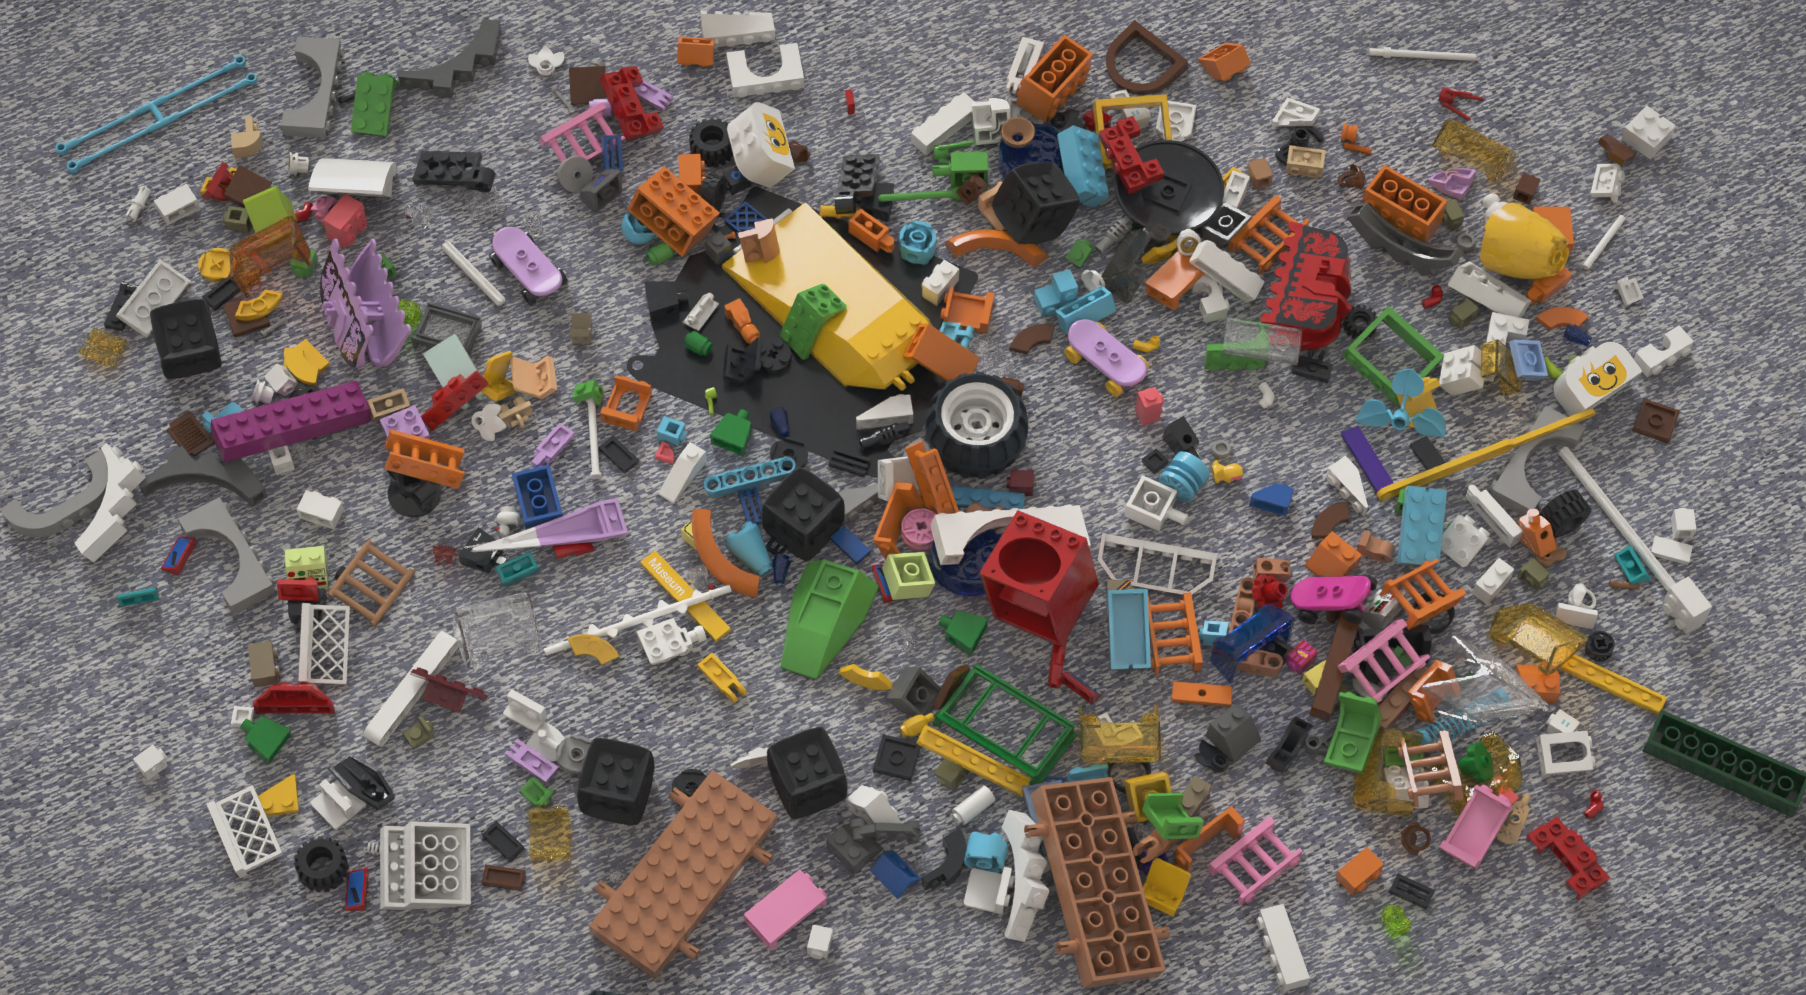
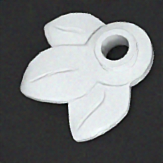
M544 46L538 55L529 54L528 61L532 67L537 69L540 75L549 76L555 71V68L562 65L564 53L558 52L553 54L547 46Z
M488 404L482 411H478L472 416L473 427L479 430L481 437L487 441H494L495 433L506 428V424L497 416L501 410V406L498 404ZM479 417L482 419L481 424L478 422Z

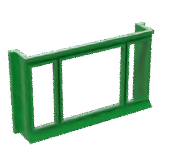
M977 664L974 665L972 671L940 713L935 715L936 718L932 722L938 728L942 723L946 724L1032 777L1031 785L1044 782L1078 736L1074 732L1075 724ZM980 676L991 684L961 722L950 715V713L977 677ZM996 687L1044 715L1015 754L968 726ZM1051 719L1064 727L1065 730L1039 765L1034 767L1021 759V757L1048 720Z

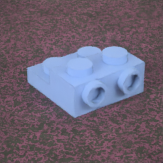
M1514 339L1509 342L1517 377L1524 378L1525 381H1539L1548 376L1540 341Z

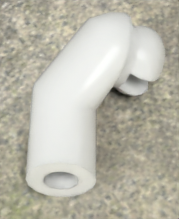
M1263 382L1258 386L1263 393V399L1259 401V404L1262 408H1267L1273 404L1275 396L1268 384Z

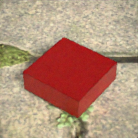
M851 89L845 90L848 115L854 114L855 102L853 91Z

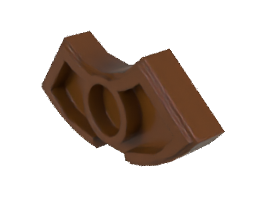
M1037 324L1022 330L1013 339L1010 351L1028 355L1034 346L1042 343L1050 344L1055 325Z
M1348 502L1333 504L1324 509L1314 522L1311 539H1325L1337 525L1349 522Z

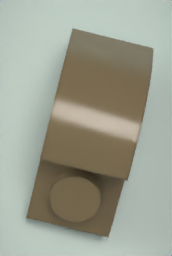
M572 313V329H570L572 344H591L592 313Z

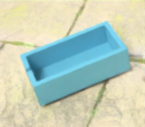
M1073 125L1057 134L1064 174L1077 191L1080 203L1095 207L1108 200V186L1097 133Z
M1407 486L1405 488L1397 558L1398 565L1420 567L1427 560L1431 562L1438 559L1439 563L1434 569L1439 567L1447 490L1432 488L1426 490L1424 487Z
M1108 590L1110 670L1129 669V665H1131L1132 669L1151 668L1148 590Z

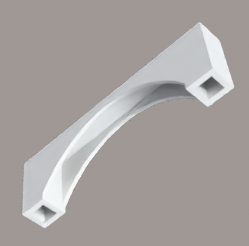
M1069 504L1061 507H1030L1028 509L1012 508L1010 510L995 509L985 512L978 510L954 514L939 513L934 516L930 524L940 565L959 564L964 555L963 549L973 538L989 529L1008 526L1017 510L1086 537L1089 548L1091 544L1080 505L1072 506Z

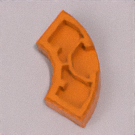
M1556 307L1540 313L1536 317V321L1549 331L1561 326L1577 330L1588 320L1589 315L1574 308Z

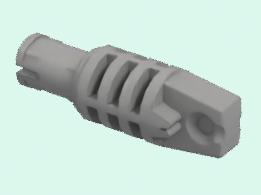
M1127 216L1120 217L1105 232V237L1095 246V250L1103 255L1112 244H1117L1133 228L1131 225L1134 222Z

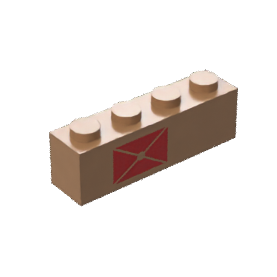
M1424 667L1419 670L1415 669L1407 675L1379 705L1383 717L1378 731L1380 737L1383 738L1412 705L1408 691L1425 673L1427 669Z

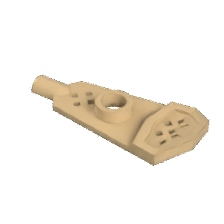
M1524 794L1521 801H1516L1512 805L1513 813L1511 815L1517 816L1519 821L1512 820L1507 826L1503 824L1496 836L1498 841L1506 845L1517 844L1530 810L1528 803L1531 800V796Z

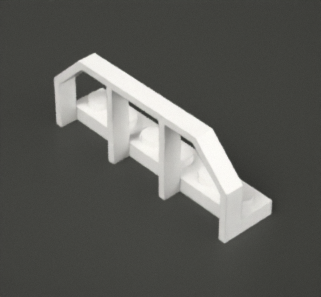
M1102 533L1098 561L1112 580L1120 579L1114 577L1103 561L1102 556L1104 545L1116 548L1117 544L1124 545V549L1131 551L1139 548L1133 582L1131 581V586L1183 595V593L1189 592L1194 594L1213 580L1218 553ZM1155 551L1162 552V556L1173 558L1168 588L1137 583L1142 553L1154 554ZM1181 555L1182 560L1188 561L1198 558L1200 563L1210 564L1209 578L1189 592L1172 589L1177 556Z

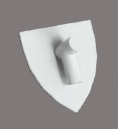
M544 721L526 745L550 762L557 761V748L565 738L559 730Z

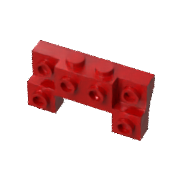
M637 66L624 67L619 72L604 73L599 80L626 141L635 140L646 135L658 134L662 131L664 126L658 113L645 114L634 87H639L643 82Z
M1134 116L1119 120L1116 126L1099 131V139L1105 148L1106 157L1112 161L1113 170L1121 178L1128 194L1137 192L1148 184L1162 180L1164 172L1157 159L1143 163L1130 140L1140 136L1141 129Z
M1557 816L1545 825L1542 824L1533 830L1525 839L1527 842L1532 841L1535 844L1538 854L1550 847V850L1573 875L1566 882L1565 886L1573 888L1577 893L1576 899L1578 901L1593 890L1604 885L1610 878L1597 863L1598 858L1595 851L1587 847L1579 833H1575L1572 828L1568 830Z

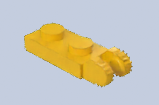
M713 653L697 664V668L723 694L725 693L731 702L735 703L738 701L736 695L730 690L732 686L741 695L747 694L746 689L738 681V678Z

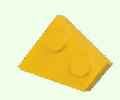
M295 774L287 777L258 796L267 817L299 812Z

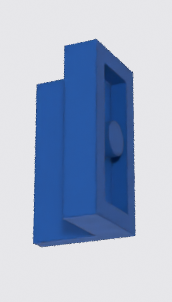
M894 850L883 853L870 870L897 899L901 897L907 887L917 884L921 879Z

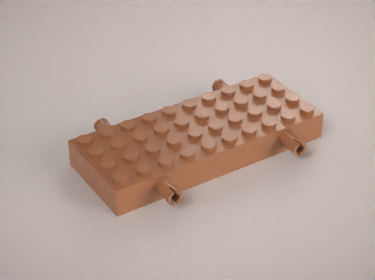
M713 770L692 796L688 797L676 787L673 789L674 792H670L668 798L680 805L682 809L617 890H614L601 880L599 882L600 885H596L594 889L595 892L606 898L608 902L589 925L590 934L654 979L659 976L677 951L682 952L692 961L695 960V955L698 956L700 949L686 940L747 861L753 856L767 866L773 858V855L761 848L760 845L777 824V814Z
M1112 777L1043 785L1037 788L1031 794L1039 824L1025 825L1024 833L1029 832L1025 834L1026 838L1042 836L1068 930L1070 941L1057 942L1055 949H1060V951H1056L1058 955L1074 953L1083 989L1157 977L1166 970L1158 940L1169 939L1170 932H1165L1169 930L1167 926L1154 928L1126 829L1127 824L1137 823L1138 817H1132L1137 815L1136 812L1122 813Z

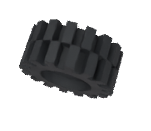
M1357 305L1356 309L1352 306L1351 312L1347 313L1343 321L1344 332L1347 331L1348 336L1352 334V339L1359 337L1378 317L1376 312H1372L1371 307L1366 309V305H1363V308ZM1357 318L1367 321V326L1359 327L1353 321ZM1376 328L1368 335L1369 338L1376 332Z

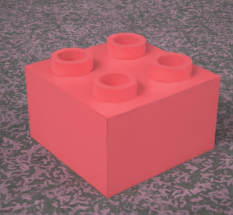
M347 194L341 197L323 219L328 240L333 241V239H337L339 246L344 249L349 244L352 245L356 236L360 231L363 232L367 226L363 203Z

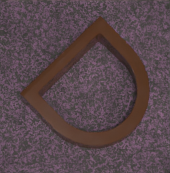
M1135 20L1111 43L1106 54V66L1111 80L1119 88L1138 95H1149L1164 90L1189 69L1188 60ZM1136 37L1173 64L1155 81L1144 84L1133 83L1124 79L1115 68V60L1118 53Z

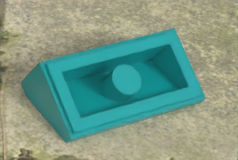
M1631 545L1614 555L1631 585L1651 580Z
M531 551L495 567L503 587L539 572V567Z
M157 587L116 595L121 607L159 599Z

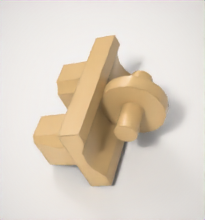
M520 396L513 401L515 407L509 409L506 404L501 405L498 416L506 426L511 425V427L518 425L520 429L525 428L524 422L529 420L528 416L532 415L533 412L530 401L526 402Z

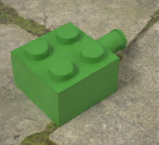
M952 152L948 165H932V177L949 176L950 186L954 188V186H962L977 173L988 184L987 152Z

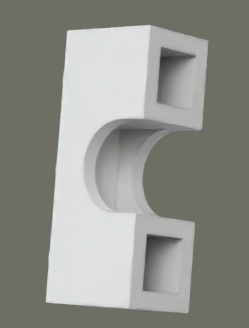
M1204 274L1191 287L1192 293L1203 291L1209 295L1200 300L1199 309L1204 321L1208 323L1226 318L1230 307L1228 300L1223 297L1222 287L1211 277Z
M1677 326L1664 335L1661 344L1666 348L1665 351L1657 350L1650 343L1636 352L1634 360L1646 377L1652 374L1657 375L1666 365H1673L1677 358L1687 356L1691 352L1694 341L1680 326Z

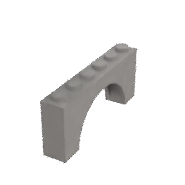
M297 37L295 46L296 60L313 66L320 73L322 81L318 93L308 104L298 109L283 111L282 132L283 135L327 138V132L331 131L330 116L333 117L334 106L332 104L336 102L337 98L335 87L339 86L338 72L342 70L340 59L344 57V47H341L340 39Z
M1545 406L1542 411L1539 410L1534 417L1535 423L1528 426L1525 434L1567 418V416ZM1577 422L1517 446L1516 453L1512 452L1507 460L1509 463L1507 467L1503 466L1498 474L1500 476L1498 481L1494 480L1489 488L1491 491L1490 495L1498 503L1522 516L1527 515L1530 509H1537L1542 497L1534 492L1526 480L1525 462L1534 452L1547 446L1560 445L1575 449L1586 427Z
M220 497L179 517L178 521L186 537L194 539L204 537L216 538L229 544L238 553L240 567L237 577L227 589L222 591L223 598L234 615L275 593L273 586L276 584L272 576H267L264 572L267 569L262 560H257L256 556L258 554L253 545L249 547L247 543L249 539L244 531L240 532L238 528L240 524L235 516L231 517L229 514L231 513L227 502L223 503Z

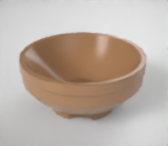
M1014 117L1003 124L1001 133L1006 144L1011 147L1022 148L1032 142L1035 129L1033 124L1027 119ZM1014 135H1021L1023 139L1015 141L1012 137Z

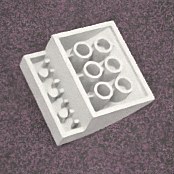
M321 158L313 170L308 191L319 194H347L392 198L393 177H396L397 162Z
M409 822L404 827L383 826L380 829V909H430L471 904L470 824Z

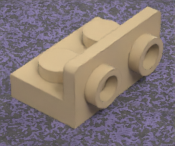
M1289 145L1286 173L1294 176L1304 175L1310 178H1322L1326 150Z

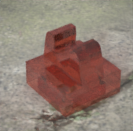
M434 545L435 563H440L441 557L444 556L446 558V565L451 564L454 555H456L457 547Z

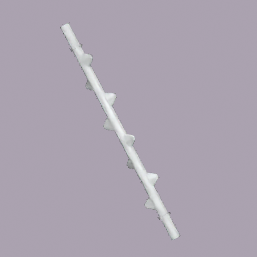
M730 585L709 590L703 594L695 590L691 598L671 605L660 600L657 610L634 618L626 614L622 622L602 629H598L595 625L591 624L587 634L597 637L609 635L612 638H616L620 630L640 623L647 627L653 626L654 618L675 611L685 614L689 606L709 599L713 600L715 597L732 591ZM563 640L562 643L544 648L546 656L562 650L566 651L571 646L568 640Z

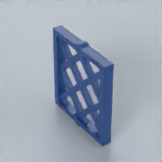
M745 201L724 219V222L740 233L742 232L741 230L747 231L755 228L748 227V222H759L767 218ZM743 207H745V212H739ZM734 215H736V220H730ZM739 215H745L746 219L739 220ZM748 215H755V219H748ZM746 222V227H739V223Z

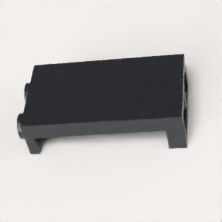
M1418 625L1410 630L1404 627L1402 634L1417 655L1428 654L1430 656L1432 637L1429 625ZM1385 628L1358 630V636L1354 639L1355 650L1352 651V654ZM1392 637L1388 640V646H1391V648L1399 646L1403 649L1396 638ZM1363 661L1359 663V669H1362Z

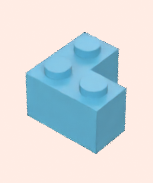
M1071 270L1053 274L1051 285L1034 290V301L1041 317L1053 316L1056 314L1055 310L1077 299L1078 285Z

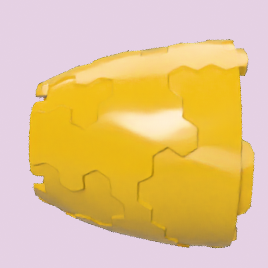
M1519 203L1505 204L1499 210L1494 211L1485 224L1486 231L1482 240L1479 258L1487 271L1514 278L1541 279L1557 275L1556 271H1561L1564 268L1569 256V248L1566 247L1569 244L1567 238L1549 220Z

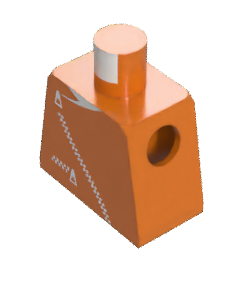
M1530 509L1527 515L1518 520V526L1523 530L1520 541L1539 557H1543L1556 549L1551 524L1539 515L1537 509Z

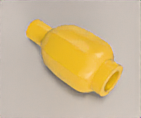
M932 713L925 716L918 714L908 718L899 727L902 736L905 738L918 735L925 725L928 726L929 722L935 720Z

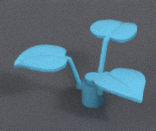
M1410 368L1399 371L1392 380L1393 392L1399 395L1404 394L1401 409L1396 410L1393 415L1391 410H1386L1385 403L1372 399L1362 405L1355 420L1357 423L1373 427H1382L1391 421L1392 426L1397 430L1405 429L1414 420L1415 430L1424 436L1444 438L1446 433L1445 419L1438 410L1425 408L1422 414L1416 413L1409 418V413L1404 409L1407 395L1410 397L1419 396L1424 389L1423 379Z

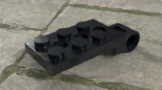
M422 151L412 180L414 184L465 186L467 190H478L479 192L488 193L492 189L496 173L490 168L480 167L483 158L481 152ZM472 167L470 170L465 171L466 168Z
M869 153L866 155L843 156L835 195L836 214L856 213L855 197L874 195L880 164L879 154Z

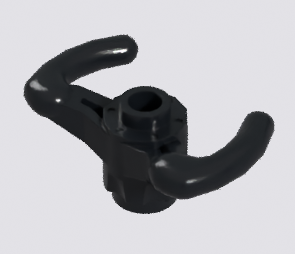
M1296 126L1291 139L1287 144L1277 149L1275 157L1287 166V158L1285 156L1288 155L1289 145L1307 148L1310 139L1308 132L1318 142H1322L1324 138L1312 126Z

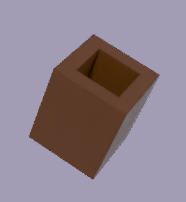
M1523 173L1515 189L1513 199L1530 205L1541 179L1536 178L1534 175Z

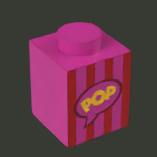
M1303 640L1288 653L1286 659L1287 666L1291 671H1296L1301 675L1316 661L1318 652Z

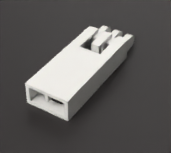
M1022 37L1007 77L1005 92H1010L1011 87H1013L1012 94L1017 93V90L1021 87L1020 82L1023 79V75L1020 74L1016 78L1017 72L1027 75L1040 60L1044 49V42Z
M1470 485L1467 490L1466 499L1509 548L1520 541L1523 530L1486 489L1480 492L1475 485Z

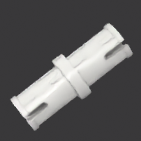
M141 186L136 197L130 202L131 206L125 215L128 221L136 222L141 210H144L146 200L151 194L149 188L145 187L144 189V186Z

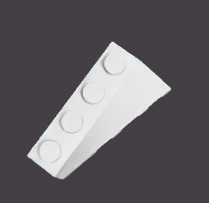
M700 11L702 37L715 39L714 49L724 46L733 47L740 44L750 45L756 42L775 40L772 13L749 12L747 15H742L740 12H733L730 15L723 14L722 11H715V14H707V11Z

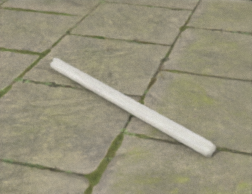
M1568 447L1562 448L1559 452L1561 458L1668 591L1671 586L1676 584L1675 581Z

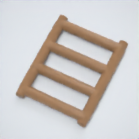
M367 540L327 595L331 598L336 597L370 620L369 623L375 627L410 581L415 571L411 568L409 570L375 548L372 541ZM369 552L403 575L398 584L363 562L362 559ZM355 568H360L391 589L392 592L387 599L352 577L351 574ZM347 582L380 604L381 607L373 614L341 592L340 588Z

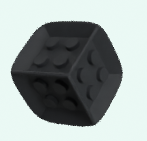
M1037 162L1012 169L1000 185L993 199L992 207L1001 224L1019 244H1035L1053 240L1066 230L1079 207L1080 198L1073 185L1058 166L1052 162Z
M186 300L163 305L150 311L152 330L165 378L189 377L210 372L222 366L207 300Z
M798 467L766 499L761 513L762 526L771 538L772 536L776 537L775 541L782 547L785 544L788 545L787 550L802 560L809 561L830 541V537L840 529L845 518V503L841 495L834 488L810 471Z
M815 727L799 732L774 743L768 748L767 765L773 784L785 810L792 819L806 817L822 811L846 798L848 783L844 768L828 733L823 727Z
M594 738L587 751L579 779L577 800L580 811L600 820L624 825H638L643 817L653 782L655 766L652 752L644 747L607 738Z

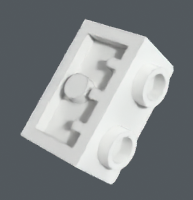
M1597 164L1591 190L1593 198L1610 197L1613 203H1617L1618 196L1621 195V183L1625 178L1624 171L1621 170L1619 164Z
M511 689L507 695L509 704L503 712L504 716L533 732H537L547 718L545 707Z

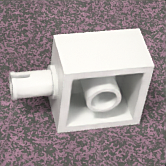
M1143 475L1131 495L1125 510V517L1159 532L1167 519L1184 525L1188 514L1173 508L1177 490Z

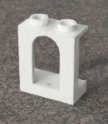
M1587 731L1542 734L1536 739L1542 778L1550 777L1553 774L1585 771L1588 774L1595 767V758L1591 756L1590 751L1592 739L1591 736H1588ZM1581 743L1583 760L1552 763L1550 744Z

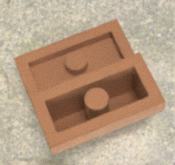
M772 218L755 222L754 229L738 233L746 263L764 258L765 263L777 256L779 243Z

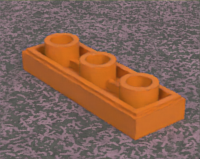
M1173 681L1172 702L1231 707V686Z

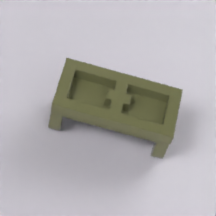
M944 758L935 770L934 776L939 778V783L955 792L970 771Z

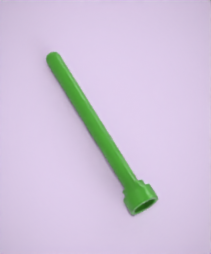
M954 186V188L948 191L881 194L878 196L880 202L951 198L955 201H963L956 193L961 186Z

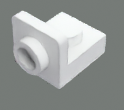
M1628 277L1618 280L1617 285L1612 286L1614 290H1619L1625 306L1643 299L1636 278L1629 280Z

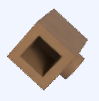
M1266 158L1255 159L1248 163L1247 174L1250 176L1254 190L1272 185L1273 173Z

